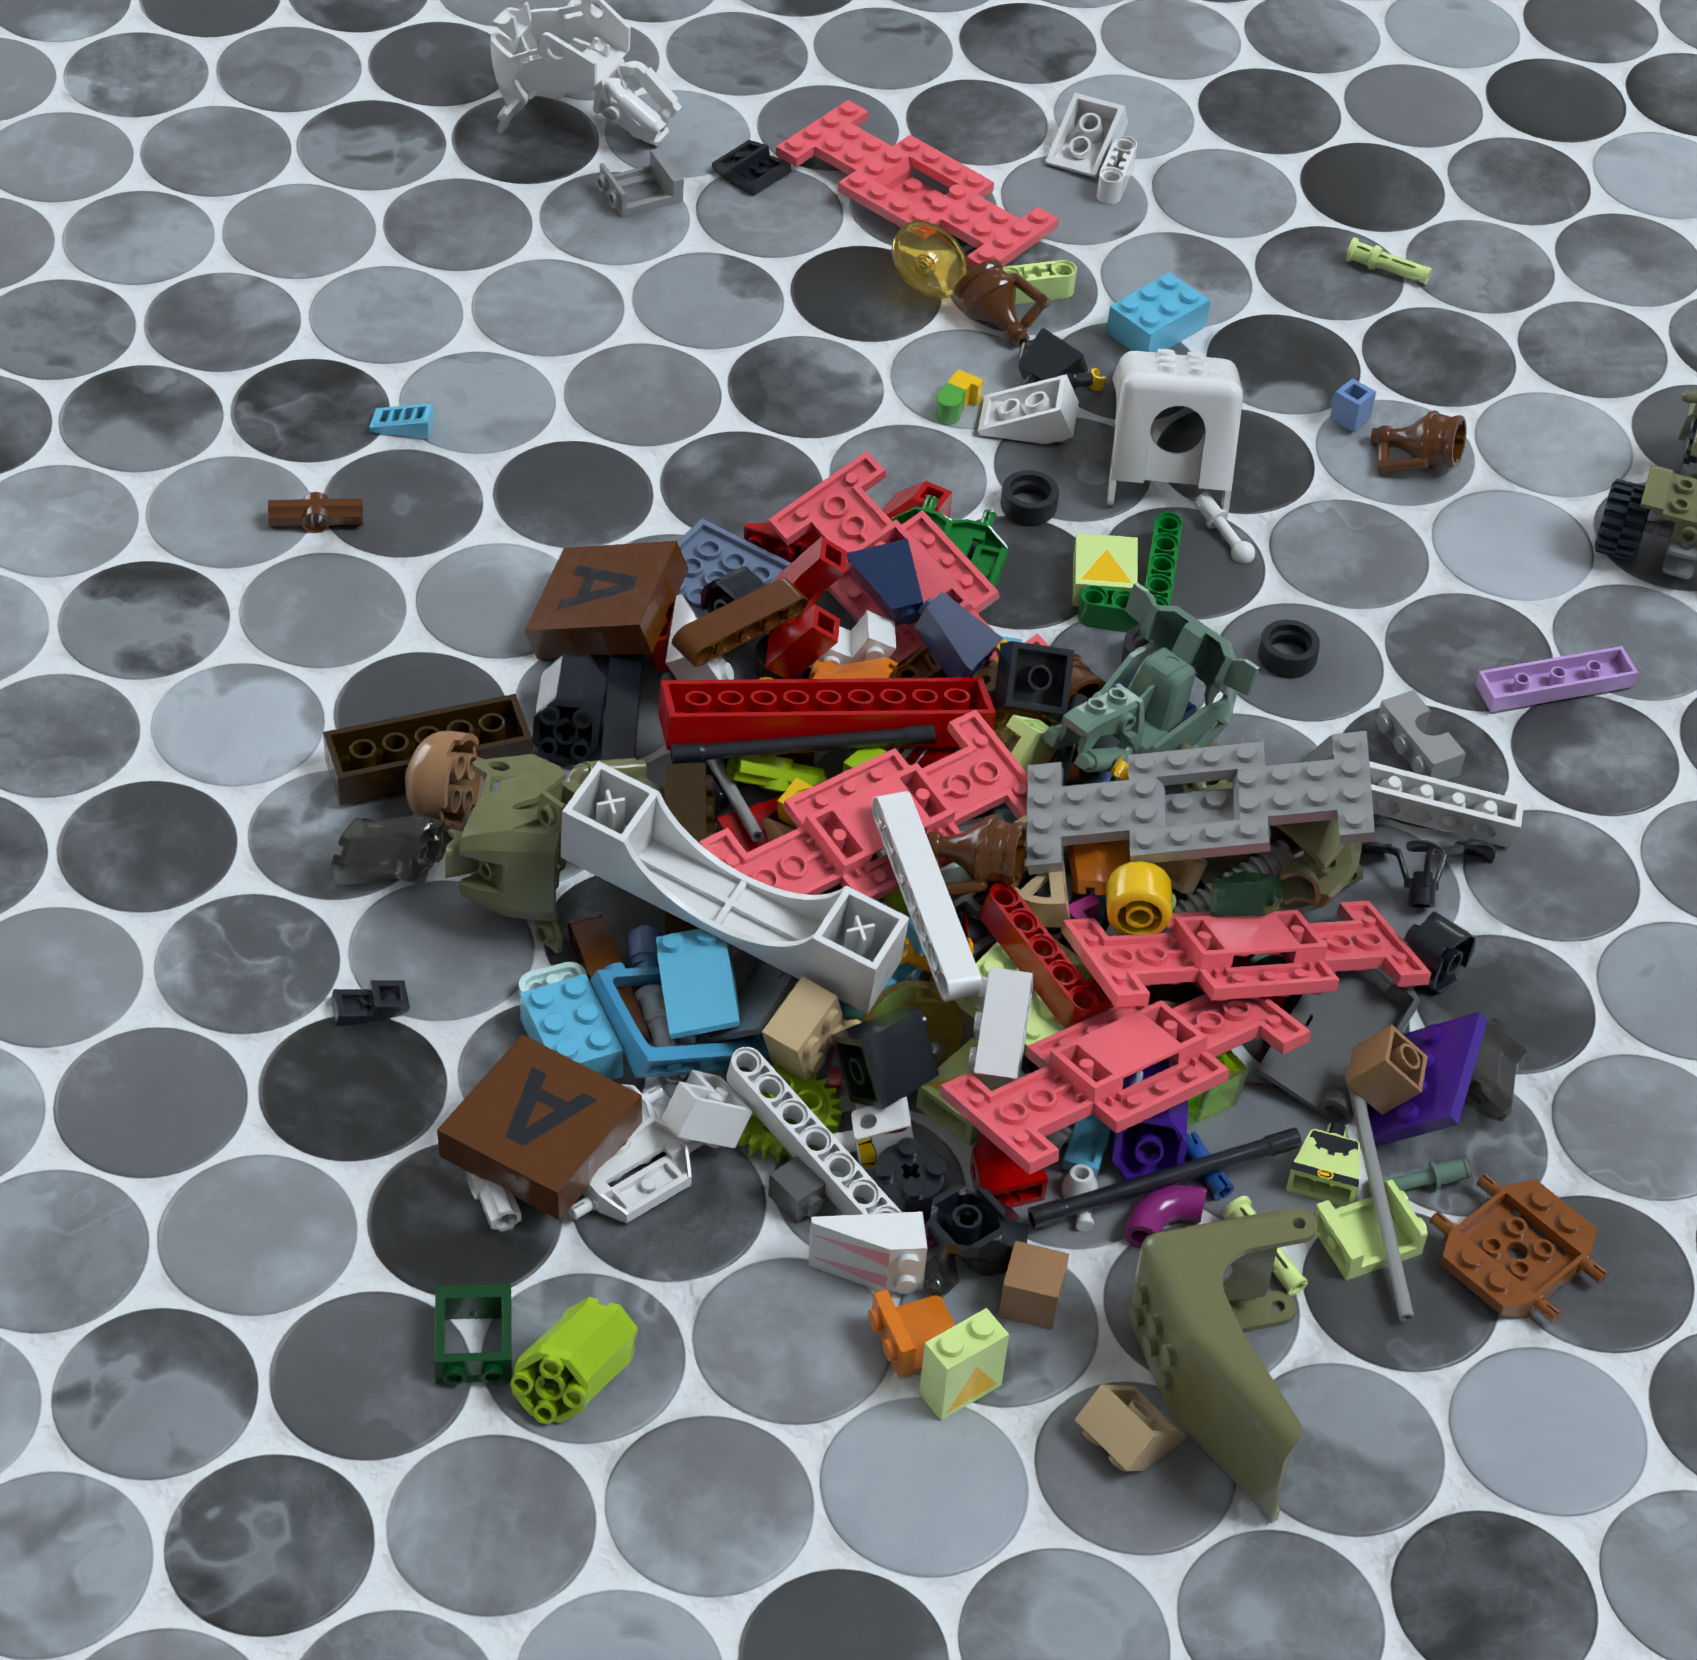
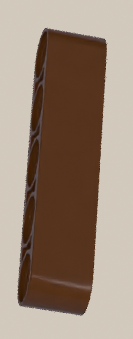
M783 577L684 625L673 636L671 644L694 667H698L795 619L805 610L808 599L787 578Z
M602 914L567 923L571 946L578 964L585 968L589 981L596 970H604L606 966L613 963H622ZM631 985L616 987L636 1026L649 1044L647 1026Z

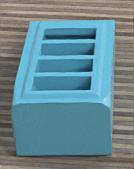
M434 404L376 408L369 431L371 433L429 440L435 421ZM381 419H387L386 422H380Z

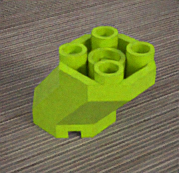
M592 1297L582 1300L566 1309L562 1318L519 1357L515 1364L514 1376L511 1379V1392L528 1414L534 1416L538 1422L543 1424H550L553 1421L562 1423L583 1412L588 1402L631 1362L635 1352L634 1342L637 1337L638 1327L620 1304L610 1302L606 1306L598 1304L599 1299Z

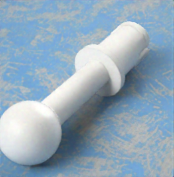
M1210 492L1201 493L1196 498L1197 500L1194 501V505L1207 520L1206 525L1208 528L1216 527L1232 548L1231 557L1234 561L1242 564L1253 561L1255 557L1253 545L1247 541L1240 540L1226 521L1228 512L1219 507Z

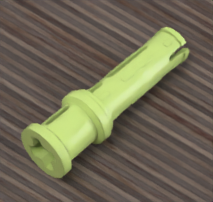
M1356 237L1352 239L1345 258L1347 262L1353 260L1367 265L1370 270H1375L1376 268L1383 269L1423 285L1427 284L1432 271L1431 267L1383 252V248L1379 245L1373 247L1361 243Z
M1240 1196L1225 1207L1222 1216L1226 1220L1257 1213L1251 1207L1252 1202L1249 1197ZM1277 1248L1272 1272L1290 1296L1296 1295L1307 1286L1308 1280L1303 1277L1282 1248Z

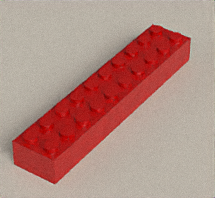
M982 677L661 680L658 716L667 750H670V744L716 743L883 730L934 724L936 733L935 744L878 747H902L906 749L915 747L946 748L947 746H959L947 731L950 721L976 709L993 730L996 712Z

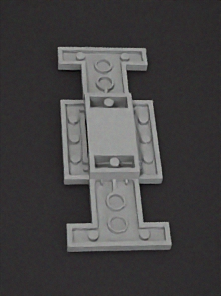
M1367 731L1332 734L1334 759L1266 766L1264 741L1128 755L1129 780L1063 786L1061 762L1028 765V873L1033 875L1063 872V846L1129 839L1131 862L1157 863L1270 852V826L1338 819L1341 845L1375 842ZM1232 779L1233 788L1168 795L1165 792V785Z

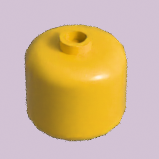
M1135 861L1119 866L1111 873L1106 885V906L1108 921L1114 930L1122 935L1159 934L1169 925L1173 915L1172 887L1169 876L1162 868L1153 863Z

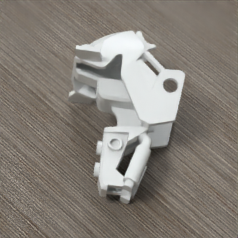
M581 0V3L575 5L530 10L529 3L525 2L521 9L506 8L493 20L495 25L511 39L509 40L500 33H493L490 39L495 78L507 104L497 116L500 122L496 132L499 134L508 127L513 118L527 104L528 99H532L539 91L553 98L560 99L566 93L588 94L594 89L593 112L596 114L601 113L610 123L626 129L633 138L643 140L658 147L668 136L669 129L667 125L670 117H673L682 108L677 101L678 97L651 67L648 69L645 64L639 61L624 62L623 57L630 50L631 26L604 0ZM592 3L600 6L603 13L602 16H598L593 12ZM581 11V13L583 14L581 16L572 17L568 19L565 16V14H570ZM558 36L562 37L563 39H565L566 41H568L570 44H567V43L564 42L563 40L559 39ZM630 75L638 78L637 82L661 109L654 111L627 87L631 83Z

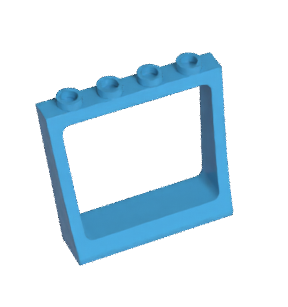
M654 961L642 962L636 968H625L623 963H613L606 966L604 970H596L590 979L606 1016L624 1050L635 1078L688 1075L692 1070L704 1073L728 1072L733 1053L741 1047L754 1048L768 1063L771 1061L763 1033L743 1037L744 1041L668 1047L650 1046L636 1026L616 987L662 984L659 967H657ZM738 1067L741 1071L750 1070L746 1067Z

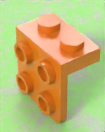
M885 1289L873 1293L872 1309L868 1310L870 1325L873 1331H877L882 1342L884 1354L887 1360L891 1361L899 1378L920 1372L922 1370L925 1342L955 1326L942 1298L937 1295L896 1307L888 1290Z

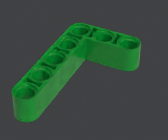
M1171 512L1160 513L1155 519L1145 588L1155 597L1157 605H1171L1183 522L1180 516ZM1096 585L1086 586L1080 593L1077 614L1079 622L1088 627L1128 633L1130 629L1139 625L1125 611L1131 591Z

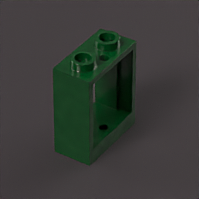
M511 1284L435 1286L434 1363L436 1383L458 1385L465 1382H485L497 1384L502 1381H511ZM502 1318V1352L445 1354V1320Z

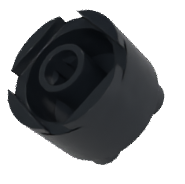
M743 566L711 581L703 587L701 592L702 610L707 609L708 613H711L768 584H764L748 567Z
M1435 911L1420 926L1417 924L1412 925L1404 938L1405 942L1408 943L1407 946L1431 972L1429 984L1426 986L1439 993L1446 991L1457 981L1459 977L1454 973L1460 965L1466 968L1476 945V940L1472 937V934Z
M903 1138L899 1143L886 1148L878 1156L875 1162L873 1180L901 1212H922L925 1224L930 1219L933 1198L945 1191L947 1163L929 1146L921 1144L913 1138Z

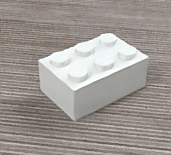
M990 967L988 977H981L979 998L980 1005H984L983 1012L976 1011L973 1033H975L974 1039L978 1040V1047L971 1046L968 1068L969 1072L987 1087L999 1088L1020 1078L1033 993V973Z

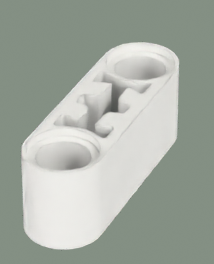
M1118 136L1111 144L1099 173L1097 199L1104 204H1116L1122 198L1134 169L1137 142L1134 138Z

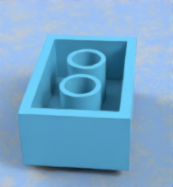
M1168 272L1109 307L1106 333L1131 351L1157 353L1158 349H1169L1206 327L1210 299Z
M586 974L520 993V1020L529 1038L611 1080L623 1077L624 1050Z

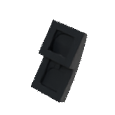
M370 980L368 989H333L331 996L336 1025L379 1021L406 1013L410 1009L405 980Z

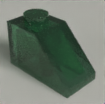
M1241 871L1213 881L1210 916H1264L1279 910L1283 897V891L1280 887V876Z

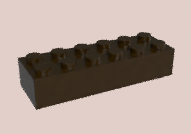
M516 694L323 732L325 761L340 806L405 793V772L413 752L425 738L436 732L457 731L474 734L479 740L478 746H475L477 757L483 758V760L533 754V739ZM492 767V769L498 770V771H506V770H507V769L501 768V767Z
M705 763L666 764L665 804L682 827L699 843V841L716 833L713 776H706ZM665 911L666 935L699 929Z

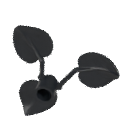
M1429 840L1409 841L1406 844L1408 851L1426 853L1424 871L1413 872V878H1410L1400 848L1381 842H1364L1361 848V853L1391 854L1397 857L1404 879V888H1409L1408 906L1417 908L1435 907L1436 891L1439 890V881L1448 855L1461 853L1483 858L1492 864L1496 853L1493 844L1481 841H1457L1454 843H1436ZM1432 854H1442L1433 879V873L1430 872Z

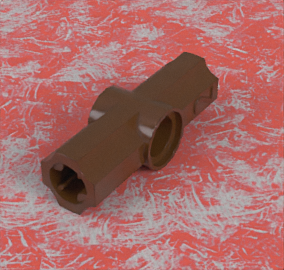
M310 492L303 499L268 500V522L270 527L303 526L306 531L311 533L323 532L329 525H363L362 498L329 499L321 492Z

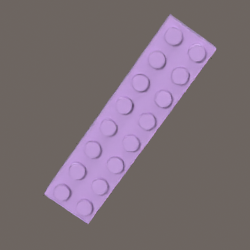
M1623 646L1482 670L1478 673L1475 685L1490 712L1634 687L1638 671Z

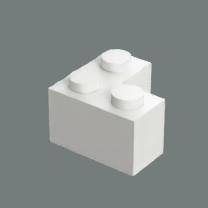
M866 611L851 631L839 627L838 643L818 660L824 663L827 659L836 665L884 657L889 658L896 650L895 621Z
M692 1070L686 1083L679 1081L661 1119L672 1130L671 1135L682 1142L689 1143L691 1140H695L712 1148L724 1146L735 1149L753 1111L721 1076Z

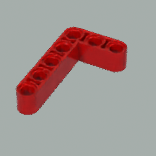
M997 883L991 887L979 911L982 922L1016 967L1022 972L1033 973V989L1065 1029L1114 1007L1095 979L1088 982L1084 979L1017 890L1004 883Z

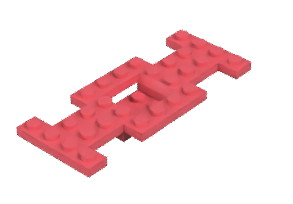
M849 100L776 146V156L795 167L815 155L848 174L849 176L838 182V192L919 239L924 240L931 234L940 239L947 233H950L975 247L976 250L966 258V266L971 269L984 261L994 258L999 260L1004 267L1058 228L1059 218L1038 206L1022 218H1018L986 200L984 197L994 190L993 181L912 135L891 146L862 130L858 126L868 120V111ZM912 167L950 188L949 192L944 195L912 177Z
M868 451L768 519L772 529L787 545H790L811 529H814L820 537L823 536L843 548L847 553L908 539L923 602L928 598L934 600L943 591L991 628L978 613L1000 598L999 591L923 510L902 525L897 519L893 522L866 494L867 490L887 477L885 469ZM846 558L845 574L827 590L857 623L866 611L890 619L853 578ZM917 622L895 625L896 650L889 658L898 663L897 667L902 666L926 644L915 629ZM1038 633L1025 642L1049 646ZM996 650L993 653L992 657L981 668L988 667L989 664L997 657Z
M975 709L949 722L947 731L962 749L924 768H921L918 763L909 766L897 749L893 748L785 800L783 809L797 826V829L750 852H746L729 828H726L699 841V844L735 870L774 888L798 894L818 895L841 884L842 887L848 886L877 901L899 890L900 887L887 854L870 862L873 854L885 849L872 814L873 797L908 791L912 796L925 833L939 832L943 836H950L962 833L958 829V825L1002 803L1008 806L1017 819L1027 815L1028 774ZM943 857L939 858L940 869L953 863V861Z
M1370 901L1339 902L1337 915L1342 921L1308 923L1298 910L1283 911L1280 906L1173 913L1169 925L1159 934L1108 936L1095 918L1063 920L1061 933L1115 1008L1128 1009L1133 1006L1148 1005L1150 992L1146 987L1154 984L1169 983L1178 985L1182 982L1197 981L1211 1001L1223 1002L1228 999H1258L1259 997L1268 996L1288 997L1295 994L1318 995L1322 992H1336L1340 980L1335 975L1337 971H1366L1368 969L1383 968L1398 987L1404 988L1428 985L1431 977V972ZM1269 953L1283 957L1287 961V964L1231 967L1235 955L1246 957L1251 954Z
M1197 981L1191 982L1203 993H1205V991L1202 989V987L1199 985ZM1205 993L1175 1008H1171L1162 1000L1152 1005L1133 1006L1128 1009L1113 1007L1028 1045L1026 1057L1040 1068L1039 1070L993 1091L972 1073L968 1072L942 1084L940 1096L1030 1175L1059 1161V1149L1046 1139V1136L1093 1114L1117 1134L1228 1081L1229 1069L1215 1058L1216 1056L1257 1037H1261L1283 1055L1309 1043L1311 1031L1267 997H1259L1258 999H1228L1221 1002L1211 1001ZM1164 1059L1169 1060L1170 1068L1123 1089V1078Z

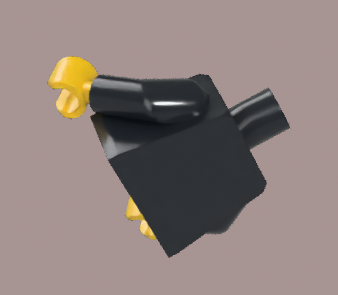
M1042 328L1034 339L1025 341L1020 346L1018 367L1024 380L1017 387L1067 374L1073 389L1088 386L1094 391L1103 390L1107 377H1099L1100 371L1097 368L1087 372L1088 368L1084 354L1045 328Z

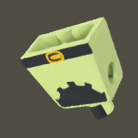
M1332 1122L1328 1124L1326 1132L1317 1129L1310 1130L1292 1164L1286 1191L1322 1201L1329 1200L1331 1203L1340 1206L1354 1203L1359 1185L1360 1143L1357 1140L1347 1138L1348 1129L1345 1125Z

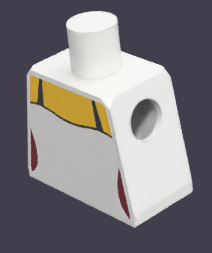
M903 1097L883 1109L868 1106L854 1110L851 1113L853 1130L833 1133V1136L848 1152L857 1151L859 1164L863 1169H874L878 1156L886 1148L899 1143L903 1138L914 1139L907 1097Z

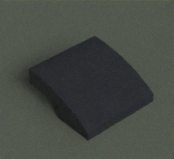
M747 140L712 162V168L720 176L739 189L753 195L792 171L790 163L770 155L769 145L752 140Z

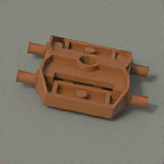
M1484 1173L1478 1179L1476 1185L1492 1196L1490 1200L1459 1225L1452 1223L1440 1211L1434 1213L1429 1221L1430 1224L1445 1234L1443 1241L1446 1244L1440 1265L1503 1316L1528 1318L1535 1311H1538L1551 1324H1554L1562 1315V1311H1559L1547 1300L1558 1287L1568 1284L1583 1271L1598 1284H1601L1609 1274L1608 1271H1605L1594 1262L1590 1256L1597 1228L1538 1180L1508 1184L1505 1187L1503 1185L1500 1186L1487 1173ZM1514 1211L1519 1213L1533 1226H1535L1538 1230H1540L1543 1234L1550 1238L1554 1243H1556L1559 1247L1566 1251L1568 1255L1566 1257L1563 1256L1560 1252H1558L1555 1249V1246L1552 1242L1546 1239H1542L1538 1234H1536L1527 1226L1525 1220H1523L1520 1217H1515L1512 1213ZM1508 1251H1519L1525 1258L1514 1259L1508 1254Z

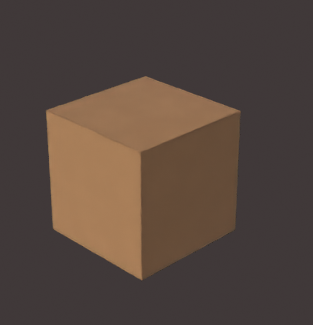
M1391 1024L1353 1047L1346 1084L1383 1115L1422 1093L1428 1056Z
M1015 1241L1003 1283L998 1317L1053 1330L1064 1288L1069 1253Z

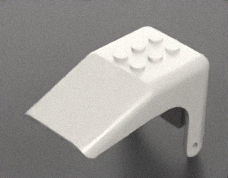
M1158 349L1157 353L1144 351H1129L1121 357L1112 377L1116 390V419L1107 505H1114L1117 481L1144 483V480L1198 485V488L1223 490L1221 509L1229 512L1243 402V389L1235 364L1227 359L1205 357V354L1201 352H1187V355H1177L1174 350ZM1173 406H1185L1193 409L1201 416L1205 424L1204 434L1200 442L1194 448L1181 453H1172L1161 449L1153 441L1150 433L1155 417L1161 411Z

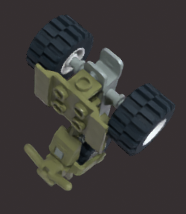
M1684 391L1681 395V399L1684 402L1692 403L1678 438L1684 441L1688 438L1681 473L1676 474L1673 473L1674 470L1651 464L1645 486L1616 479L1611 485L1594 546L1597 553L1632 561L1637 555L1643 532L1645 531L1652 533V537L1660 535L1670 538L1662 567L1664 573L1684 579L1692 577L1697 560V391ZM1652 510L1664 520L1656 519V522L1647 520L1649 511Z

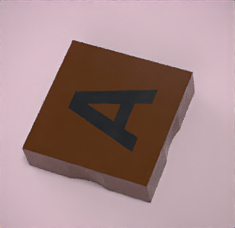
M663 541L564 548L524 630L537 659L558 658L563 653L583 655L604 654L611 656L652 654L665 625L667 612L675 601L689 570L678 542Z
M522 1034L437 1129L439 1155L448 1162L483 1180L494 1182L506 1188L518 1199L560 1220L590 1185L598 1169L610 1158L614 1157L643 1122L642 1095Z

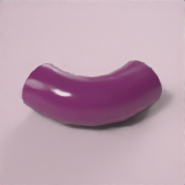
M1172 1185L1150 1192L1135 1204L1125 1224L1124 1239L1132 1246L1141 1248L1147 1236L1156 1232H1162L1163 1228L1169 1223L1175 1221L1200 1223L1207 1188Z

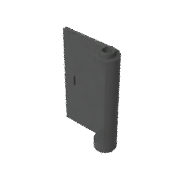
M1354 970L1337 971L1335 973L1340 979L1336 992L1301 995L1290 1015L1311 1031L1310 1042L1283 1055L1270 1046L1255 1070L1330 1122H1338L1343 1125L1349 1124L1354 1117L1344 1069L1350 1064L1353 1047L1391 1024L1403 1033L1420 1004V999L1413 988L1398 987L1396 984H1393L1385 992Z

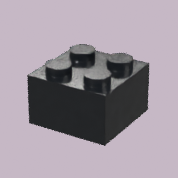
M1018 641L1000 643L993 707L1053 717L1066 714L1074 650Z

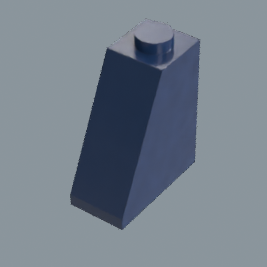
M908 539L847 553L851 575L890 620L895 621V625L913 624L920 619L921 615L918 614V610L924 602Z
M943 591L934 600L928 598L918 610V614L921 617L915 629L948 678L973 677L975 672L992 657L996 646L1003 639Z

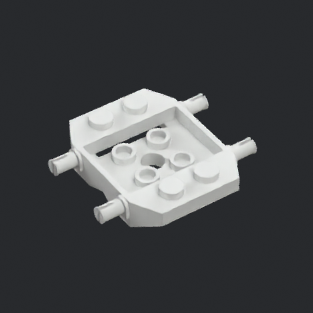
M621 1084L642 1095L643 1122L614 1157L610 1158L598 1169L590 1185L582 1193L585 1198L570 1207L568 1211L574 1220H577L591 1210H597L601 1214L628 1223L691 1186L692 1175L689 1155L690 1152L705 1144L695 1140H691L689 1143L682 1142L671 1135L672 1130L665 1122L659 1119L651 1105L664 1098L663 1091L658 1085H654V1087L641 1093L634 1085ZM664 1151L667 1154L613 1187L608 1185L610 1182L618 1181L625 1173L637 1166L649 1163L653 1157Z

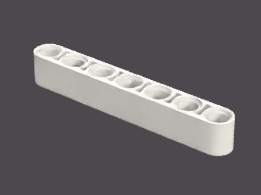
M908 791L873 797L872 814L942 1000L949 1002L979 996L981 977L911 794Z
M741 1047L733 1053L726 1075L730 1087L793 1158L798 1156L826 1183L825 1194L844 1215L902 1213L757 1050L751 1047ZM738 1067H746L751 1072H743ZM761 1093H770L775 1098H766ZM784 1119H793L798 1124H789ZM811 1144L816 1145V1146H818L821 1150H820V1151L811 1150L807 1145H811ZM831 1171H839L845 1177H836ZM855 1197L864 1198L868 1204L858 1203Z

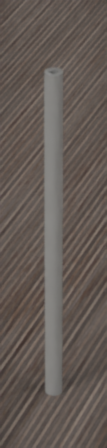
M665 673L661 676V680H675L671 673ZM721 759L706 760L751 840L754 842L760 841L764 834L734 781L729 780V775Z
M1349 1066L1344 1069L1345 1079H1347ZM1347 1085L1399 1319L1403 1322L1414 1319V1313L1366 1103L1360 1095Z

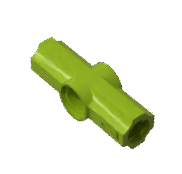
M776 756L730 758L726 768L729 780L759 785L760 789L781 793L787 790L796 777L812 786L827 780L824 769L793 763L794 760Z

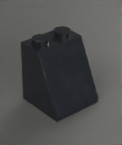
M901 1006L831 1035L851 1102L883 1109L939 1075L936 1065L938 1063V1056L933 1046L930 1045L927 1035V1019L920 1011V1008Z

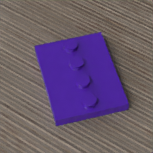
M1480 1011L1442 1023L1431 1024L1425 1028L1403 1034L1428 1056L1422 1093L1383 1115L1372 1107L1369 1120L1376 1147L1458 1125L1488 1021Z

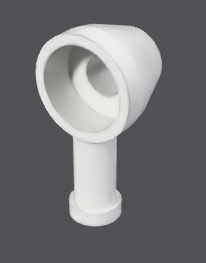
M1084 1164L1072 1167L1062 1182L1061 1192L1063 1197L1069 1198L1098 1189L1097 1180L1092 1169ZM1090 1210L1076 1214L1077 1230L1087 1232L1094 1228V1220L1091 1218Z

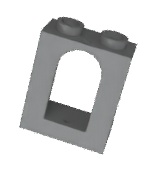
M661 148L650 150V165L613 175L604 163H600V175L597 176L598 188L606 194L612 208L617 209L622 218L683 202L684 179ZM656 180L665 192V194L627 203L626 193L623 189Z

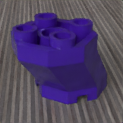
M1158 1062L1123 1078V1089L1170 1068L1169 1063ZM1189 1099L1117 1134L1112 1130L1111 1160L1116 1167H1119L1126 1180L1184 1163L1188 1144L1186 1137Z

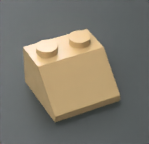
M1101 1384L1074 1419L1084 1429L1082 1434L1085 1438L1097 1446L1101 1445L1110 1454L1108 1457L1110 1462L1124 1472L1146 1470L1179 1445L1186 1437L1135 1386Z

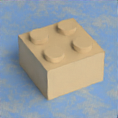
M802 976L762 1031L771 1061L804 1081H807L812 1073H817L825 1062V1054L833 1045L831 1035L846 1029L838 996Z

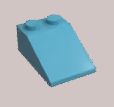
M700 928L656 937L658 964L670 1038L676 1039L741 1026L733 954L730 944Z

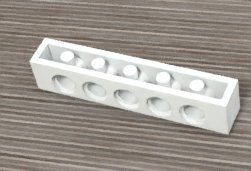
M1369 761L1374 814L1507 848L1510 847L1521 829L1523 800Z

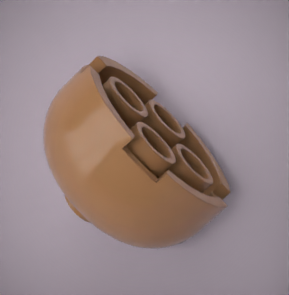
M457 731L436 732L425 738L413 752L405 772L406 798L413 815L423 825L440 831L448 832L449 829L463 832L467 823L465 820L469 811L474 809L478 802L483 784V776L472 769L473 761L483 760V758L477 757L475 746H478L479 740L474 734Z

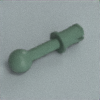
M1463 1157L1438 1164L1431 1161L1429 1162L1428 1170L1392 1178L1399 1190H1407L1432 1183L1435 1189L1438 1190L1441 1189L1443 1184L1470 1178L1471 1171L1467 1158ZM1382 1174L1384 1183L1391 1180L1389 1176ZM1368 1182L1367 1193L1370 1197H1372L1370 1185Z

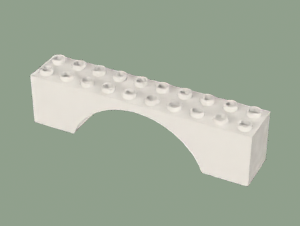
M600 761L596 763L562 811L561 858L798 979H801L802 976L837 995L839 1000L866 1014L869 1013L901 962L909 922L908 916L848 886L833 893L822 895L798 894L774 888L744 875L718 859L699 844L673 816L659 791Z

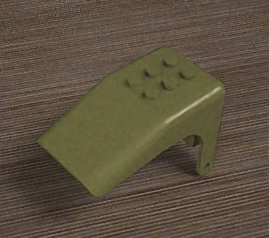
M1302 1208L1269 1211L1156 1232L1147 1236L1141 1246L1128 1311L1129 1324L1170 1415L1273 1522L1279 1516L1280 1505L1278 1501L1290 1457L1301 1437L1302 1425L1243 1332L1285 1325L1295 1317L1297 1309L1295 1300L1285 1292H1267L1277 1248L1306 1243L1316 1235L1318 1228L1316 1217L1308 1210ZM1299 1222L1304 1225V1228H1296L1293 1223ZM1231 1266L1232 1273L1230 1277L1223 1278L1227 1268ZM1280 1305L1283 1307V1310L1276 1311L1272 1306Z

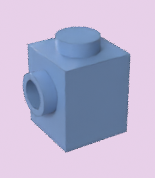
M1352 378L1335 392L1331 400L1332 411L1330 419L1355 432L1371 418L1376 391Z

